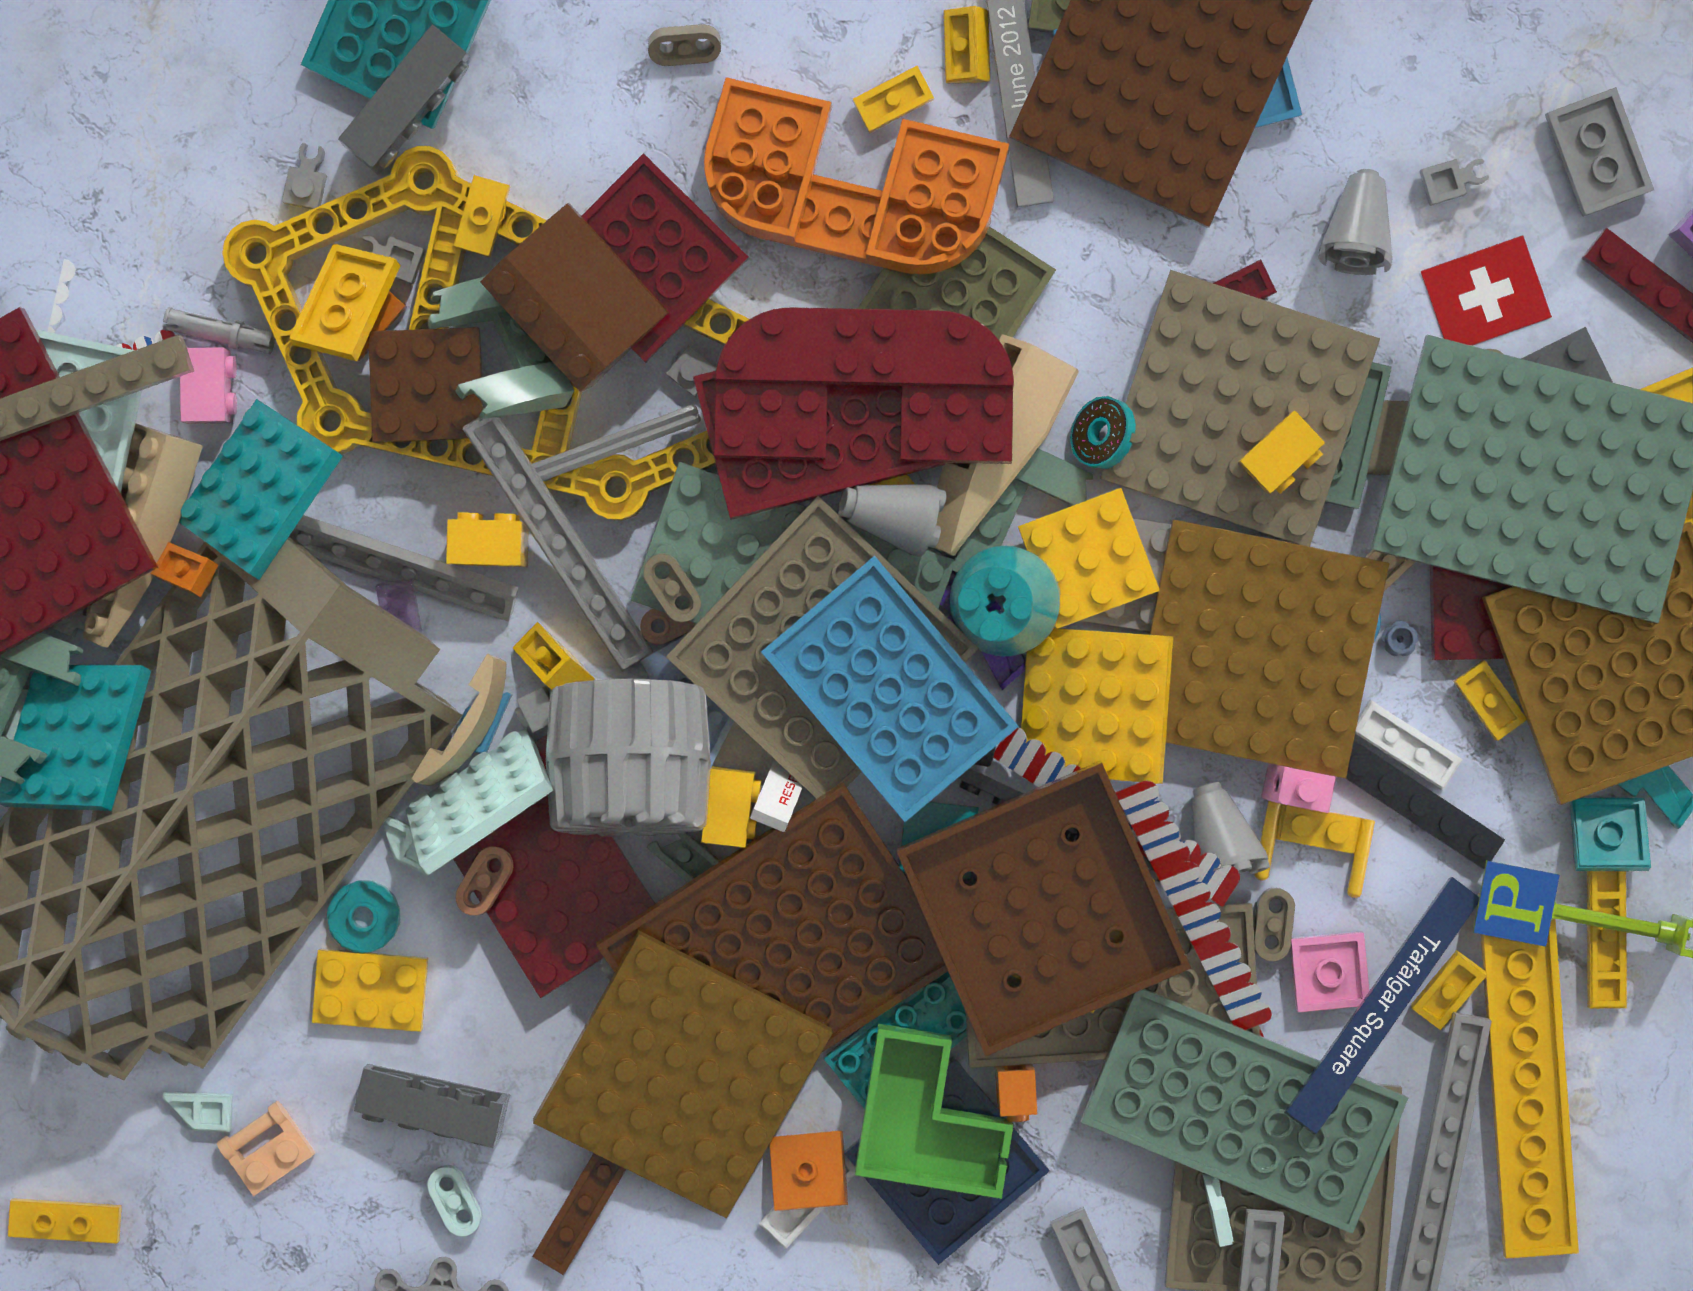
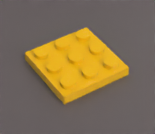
M1122 488L1018 526L1026 550L1039 556L1051 568L1057 579L1061 595L1060 610L1055 625L1056 629L1160 591Z

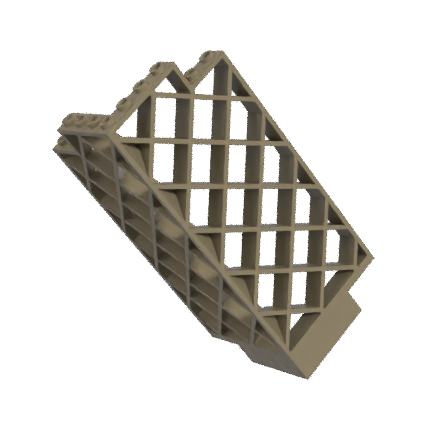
M288 537L260 580L244 571L204 542L196 554L209 558L219 565L213 575L211 584L205 589L201 597L172 586L115 663V665H142L151 670V672L156 666L157 669L154 690L148 691L144 695L112 811L92 810L91 822L81 825L83 810L10 807L0 820V1018L8 1024L6 1030L17 1039L24 1041L28 1037L48 1053H53L57 1050L75 1065L80 1066L82 1062L88 1064L93 1071L102 1077L108 1078L109 1075L125 1080L148 1048L157 1054H161L162 1051L169 1053L172 1059L183 1066L191 1063L203 1069L414 782L411 778L430 748L438 749L462 717V714L445 699L417 682L438 654L440 648L421 632L348 587L291 537ZM246 582L258 595L243 602ZM211 593L208 616L196 620L198 608ZM287 619L300 632L296 637L284 641ZM252 630L249 654L236 659L239 635ZM309 638L344 660L307 671L305 643ZM204 648L201 672L189 676L192 652ZM371 677L375 678L405 698L371 708L369 679ZM245 687L241 713L229 717L232 691ZM346 687L348 716L312 727L310 698ZM197 705L194 729L181 734L184 709ZM288 706L290 734L251 746L250 717ZM149 722L146 747L135 751L138 726ZM408 725V741L397 756L374 763L373 736ZM350 743L352 771L316 782L314 755ZM189 762L186 788L174 793L177 766ZM292 762L294 790L256 802L254 774ZM141 779L138 806L127 809L130 783ZM233 781L235 809L196 821L193 795ZM354 798L355 813L345 827L320 836L318 810ZM48 814L45 838L36 841L38 826ZM297 818L299 843L261 856L259 830ZM133 837L130 864L119 869L122 841ZM238 837L240 863L201 876L199 850ZM86 853L83 880L72 884L76 856ZM178 857L180 884L140 897L137 871ZM40 869L36 897L27 900L31 872ZM301 872L302 885L293 898L288 902L266 909L264 884ZM243 892L245 917L206 930L204 905ZM78 912L74 940L63 945L67 917ZM183 912L186 937L146 951L143 925ZM31 927L27 957L18 960L22 930ZM123 933L126 958L84 972L81 954L82 946ZM248 945L249 957L240 970L234 975L211 982L209 958ZM189 966L191 990L151 1003L149 979ZM22 987L19 1004L11 992ZM129 987L132 1011L90 1025L87 1001ZM68 1008L71 1033L68 1036L35 1020ZM191 1019L195 1020V1031L187 1042L161 1031Z

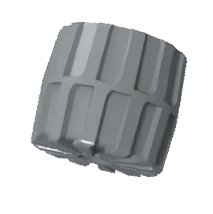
M603 679L566 683L552 689L546 745V772L553 789L548 794L550 826L553 830L576 835L621 836L625 832H632L637 836H656V833L675 835L697 832L706 826L711 762L706 694L701 686L671 680Z

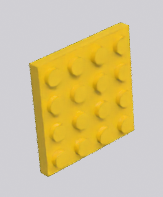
M1053 628L1052 632L1042 643L1027 651L1021 723V729L1027 737L1026 743L1032 739L1041 741L1046 748V754L1057 752L1063 756L1065 767L1075 764L1082 769L1101 761L1109 780L1132 782L1148 780L1155 784H1163L1173 636Z

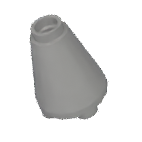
M931 484L847 487L842 492L838 513L839 516L846 517L849 523L910 555L918 557L925 554L928 546L935 548L938 544L941 528L936 523L938 513L943 510L945 505L946 491L940 490L936 485Z
M1214 782L1194 789L1192 791L1195 798L1192 800L1194 841L1199 844L1201 855L1213 853L1219 858L1221 866L1220 868H1214L1213 871L1224 868L1223 866L1225 865L1235 867L1239 873L1249 871V874L1258 873L1270 868L1264 847L1228 791L1222 789L1221 783Z

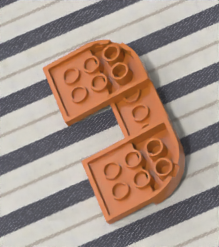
M725 78L706 145L704 169L708 189L716 208L729 223L740 231L760 239L909 274H931L949 269L970 256L983 241L991 223V215L1006 163L1009 143L902 119L883 191L814 175L832 110V102L732 78Z

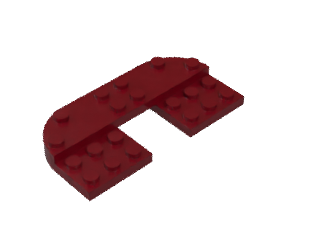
M797 307L772 309L758 314L742 324L726 342L719 357L716 369L714 458L826 460L827 384L901 386L900 462L1012 464L1014 387L1012 365L999 339L986 326L966 315L939 310Z

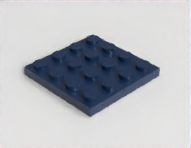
M956 1058L948 1063L941 1108L1006 1118L1005 1116H1000L996 1105ZM1013 1127L1009 1157L1003 1158L1006 1161L1007 1169L1002 1199L869 1177L864 1178L939 1265L1050 1170ZM860 1138L844 1151L845 1156L854 1166L856 1165Z

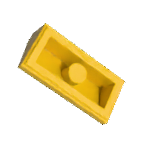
M978 6L944 10L946 83L989 82L988 10Z

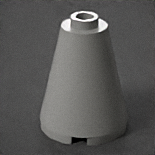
M1360 169L1357 173L1349 176L1319 249L1318 259L1323 265L1326 266V262L1329 260L1336 263V271L1354 275H1376L1377 268L1384 267V272L1390 270L1393 258L1386 182L1379 176L1377 171Z

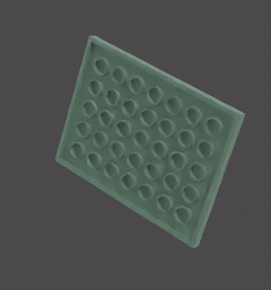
M1426 335L1370 550L1643 621L1659 623L1693 491V403Z

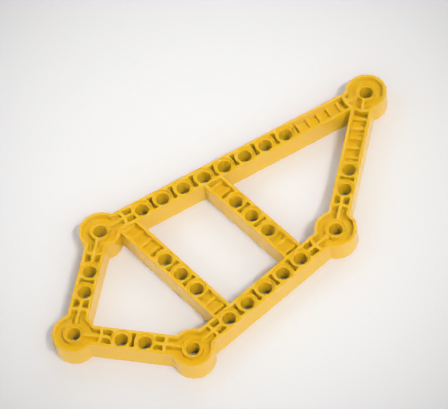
M416 146L405 150L396 159L391 175L278 225L273 226L266 221L255 219L241 222L231 229L224 240L222 255L225 267L230 274L240 282L253 288L303 401L297 412V426L341 455L361 445L493 476L483 459L475 465H470L467 462L465 453L473 445L469 439L447 440L448 449L441 456H434L431 453V441H411L405 448H399L395 442H372L371 413L365 412L363 405L354 396L337 388L322 352L311 350L309 361L305 364H297L294 354L299 346H295L289 339L294 327L288 331H283L280 327L282 315L287 312H293L297 322L302 311L301 304L288 277L293 266V260L407 210H411L419 215H435L409 330L420 329L424 323L428 322L431 314H439L440 304H429L427 295L434 287L447 288L459 284L466 250L455 248L453 245L471 183L461 179L452 161L442 151L431 146ZM425 172L434 174V183L429 189L422 190L417 188L416 182L419 175ZM360 201L367 204L365 216L361 219H352L350 216L352 205ZM507 201L497 236L519 245L527 237L520 238L515 235L514 230L518 222L521 220L531 221L533 223V233L547 220ZM325 216L332 217L334 221L332 230L327 234H319L317 231L318 221ZM260 245L265 246L267 254L264 261L258 264L252 263L250 254L253 248ZM709 299L697 311L695 316L691 317L683 326L725 346L731 335L749 318ZM720 315L726 316L731 320V327L724 334H717L711 330L712 320ZM572 382L574 392L571 396L570 406L563 410H542L532 450L521 448L531 464L569 450L582 392ZM337 412L341 418L340 426L334 431H327L324 427L325 416L328 413ZM704 431L635 461L625 455L614 454L595 461L593 464H587L543 482L550 490L585 497L589 507L596 514L604 518L624 521L636 516L645 507L650 492L672 483L677 469L674 464V456L678 451L683 449L691 451L694 455L692 466L703 470L715 466L716 463L713 454L708 451L709 437L707 431ZM617 477L624 479L627 486L624 495L618 498L611 497L607 492L609 481Z

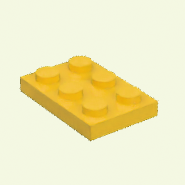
M333 243L289 337L290 341L295 346L357 361L401 265L395 258Z
M319 949L317 952L312 1023L421 1032L424 1020L428 958Z

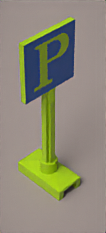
M1486 860L1473 933L1546 947L1551 920L1560 919L1653 937L1656 942L1665 943L1666 950L1680 956L1693 958V950L1686 947V942L1691 937V934L1688 933L1689 927L1693 928V919L1690 917L1672 914L1671 922L1659 920L1658 923L1556 904L1555 898L1559 874Z

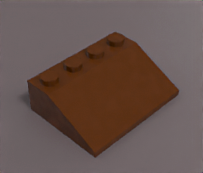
M570 203L565 204L521 242L480 281L580 392L594 386L669 313Z

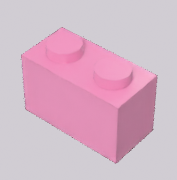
M224 347L187 348L194 372L180 376L181 422L187 424L232 423L231 415H236L237 396L236 393H231V378H236L237 374L235 356H231V351Z

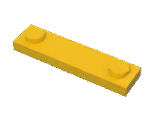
M1587 871V910L1626 917V871ZM1587 925V1007L1590 1009L1627 1008L1626 932Z

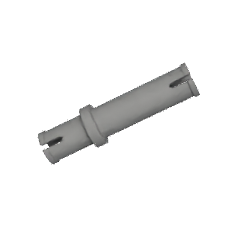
M170 307L166 309L164 314L163 330L229 344V348L236 350L242 347L271 354L274 348L275 339L272 338L275 337L272 331L246 326L243 321L235 320V323Z

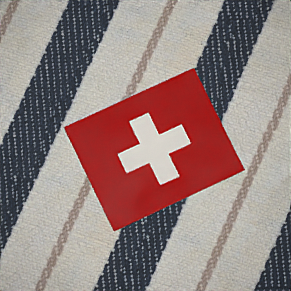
M1523 235L1420 271L1444 339L1472 346L1552 317Z

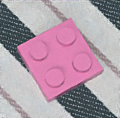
M1352 932L1292 938L1290 951L1296 1011L1309 1012L1358 1007L1369 992L1364 933Z

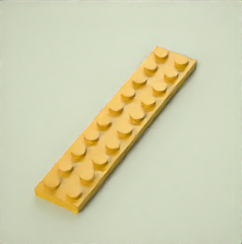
M1552 919L1546 947L1481 934L1483 970H1485L1487 975L1484 978L1486 1017L1492 1021L1488 1046L1502 1245L1505 1258L1579 1253L1556 919Z

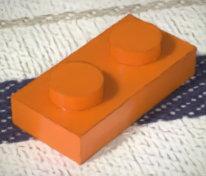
M168 542L157 561L159 568L153 570L150 574L161 581L201 597L205 589L211 584L213 575L219 565L209 558Z

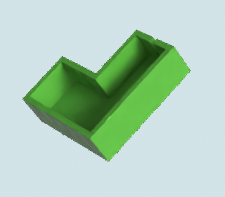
M878 1024L855 1165V1175L1002 1199L1007 1169L1006 1161L1003 1158L1009 1157L1013 1123L1007 1121V1118L941 1108L952 1044L951 1035Z

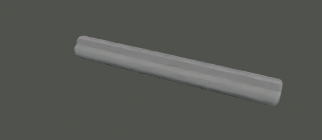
M689 405L538 461L532 465L542 481L698 424L701 418L697 407Z

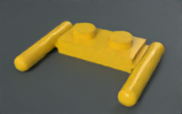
M1268 801L1260 843L1267 853L1270 867L1276 839L1353 853L1354 857L1347 894L1352 898H1358L1362 894L1375 820L1333 812H1320ZM1270 868L1254 873L1255 878L1261 881L1267 880Z

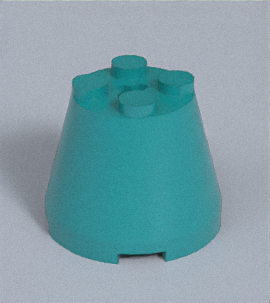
M1014 546L991 547L978 552L968 559L956 574L950 591L951 615L954 624L973 644L979 647L978 650L995 656L1019 655L1038 646L1052 632L1060 610V588L1051 568L1036 554ZM1003 595L1006 598V601L1003 603L1005 611L994 610L989 612L988 609L993 605L995 596Z

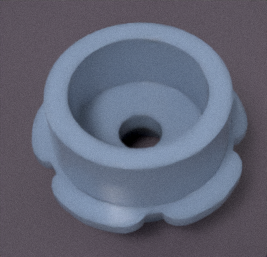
M1396 621L1391 627H1386L1382 634V640L1386 644L1384 646L1385 650L1393 656H1398V654H1401V656L1410 655L1415 650V645L1418 642L1416 629L1410 627L1405 621ZM1399 635L1403 637V641L1401 643L1397 641V637Z

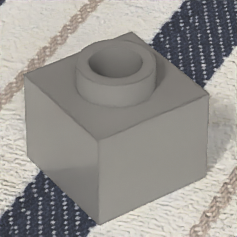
M546 686L517 699L520 707L515 709V712L524 729L530 726L532 732H536L548 726L550 694Z

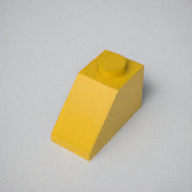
M538 622L513 646L515 652L551 690L556 686L566 683L595 680L588 670Z

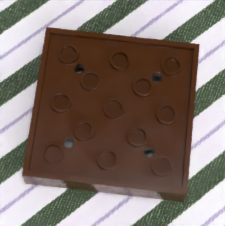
M1101 761L897 848L896 852L985 1057L1191 969ZM1073 827L1079 831V836L1075 841H1069L1065 838V832L1068 828ZM971 871L977 875V881L974 884L967 885L964 883L963 875L966 872ZM1113 930H1120L1123 933V938L1118 943H1114L1109 939V934ZM1015 973L1021 977V983L1018 986H1010L1007 983V978L1010 974Z

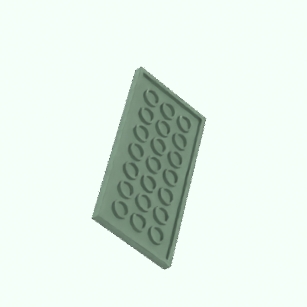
M679 461L630 600L665 612L646 583L643 572L645 563L651 556L658 553L669 554L678 561L699 593L701 599L700 611L695 618L690 620V622L697 624L807 506L795 503L730 520L719 475ZM846 521L932 604L939 608L956 562L955 559L930 550H926L922 556L910 555ZM665 565L657 566L655 569L656 576L659 578L667 577L669 575V568ZM679 596L675 600L676 606L680 609L687 608L690 603L686 596Z
M1143 989L1133 993L1080 1121L1097 1130L1353 1234L1409 1098L1357 1076L1319 1132L1313 1135L1284 1112L1320 1060Z

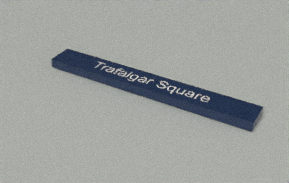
M1453 877L1446 881L1284 1112L1313 1135L1319 1132L1476 908L1479 896Z

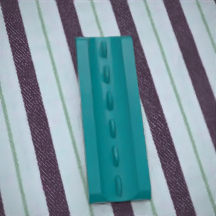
M949 971L856 1030L823 1059L865 1109L878 1024L951 1035L952 1049L967 1037L965 1008Z

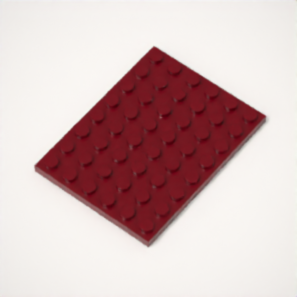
M18 307L0 318V399L59 378L60 376L26 310ZM79 413L0 441L1 655L159 568Z

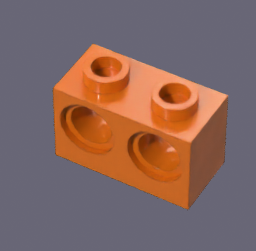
M1033 1064L995 1066L996 1097L1000 1116H1007V1121L1009 1122L1028 1121L1029 1115L1037 1114L1036 1079Z

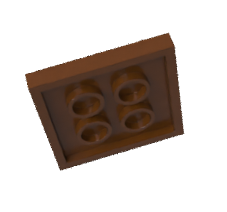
M480 328L371 331L368 336L372 442L469 439L463 431V426L480 417L479 415L483 410V402L475 394H470L461 399L455 390L458 384L482 378Z

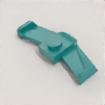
M1669 765L1617 784V786L1633 797H1636L1643 788L1676 829L1681 828L1693 812L1692 792Z

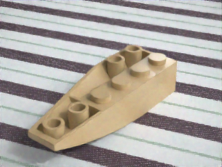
M1004 334L1001 335L999 341L1008 354L1014 375L1012 464L945 463L937 488L946 491V501L943 510L938 513L936 525L940 526L941 533L938 544L934 549L952 556L957 553L1046 439L1079 373L1077 368L1042 349Z
M135 423L120 494L157 563L167 543L171 542L180 520L181 508L187 499L203 445ZM148 573L88 606L83 638L108 648L133 613L154 576Z

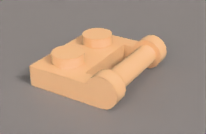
M279 1101L271 1104L268 1107V1112L230 1138L225 1136L217 1142L218 1149L229 1160L253 1197L315 1154L309 1142ZM276 1123L280 1125L283 1130L282 1133L247 1157H243L238 1149Z

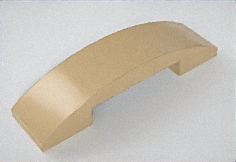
M490 654L486 655L469 683V686L480 693L446 749L440 751L430 748L411 778L413 781L432 786L457 770L476 750L487 734L498 711L505 686L506 661Z

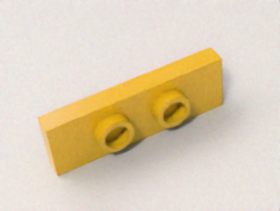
M13 1198L10 1200L8 1237L117 1244L120 1241L122 1205Z

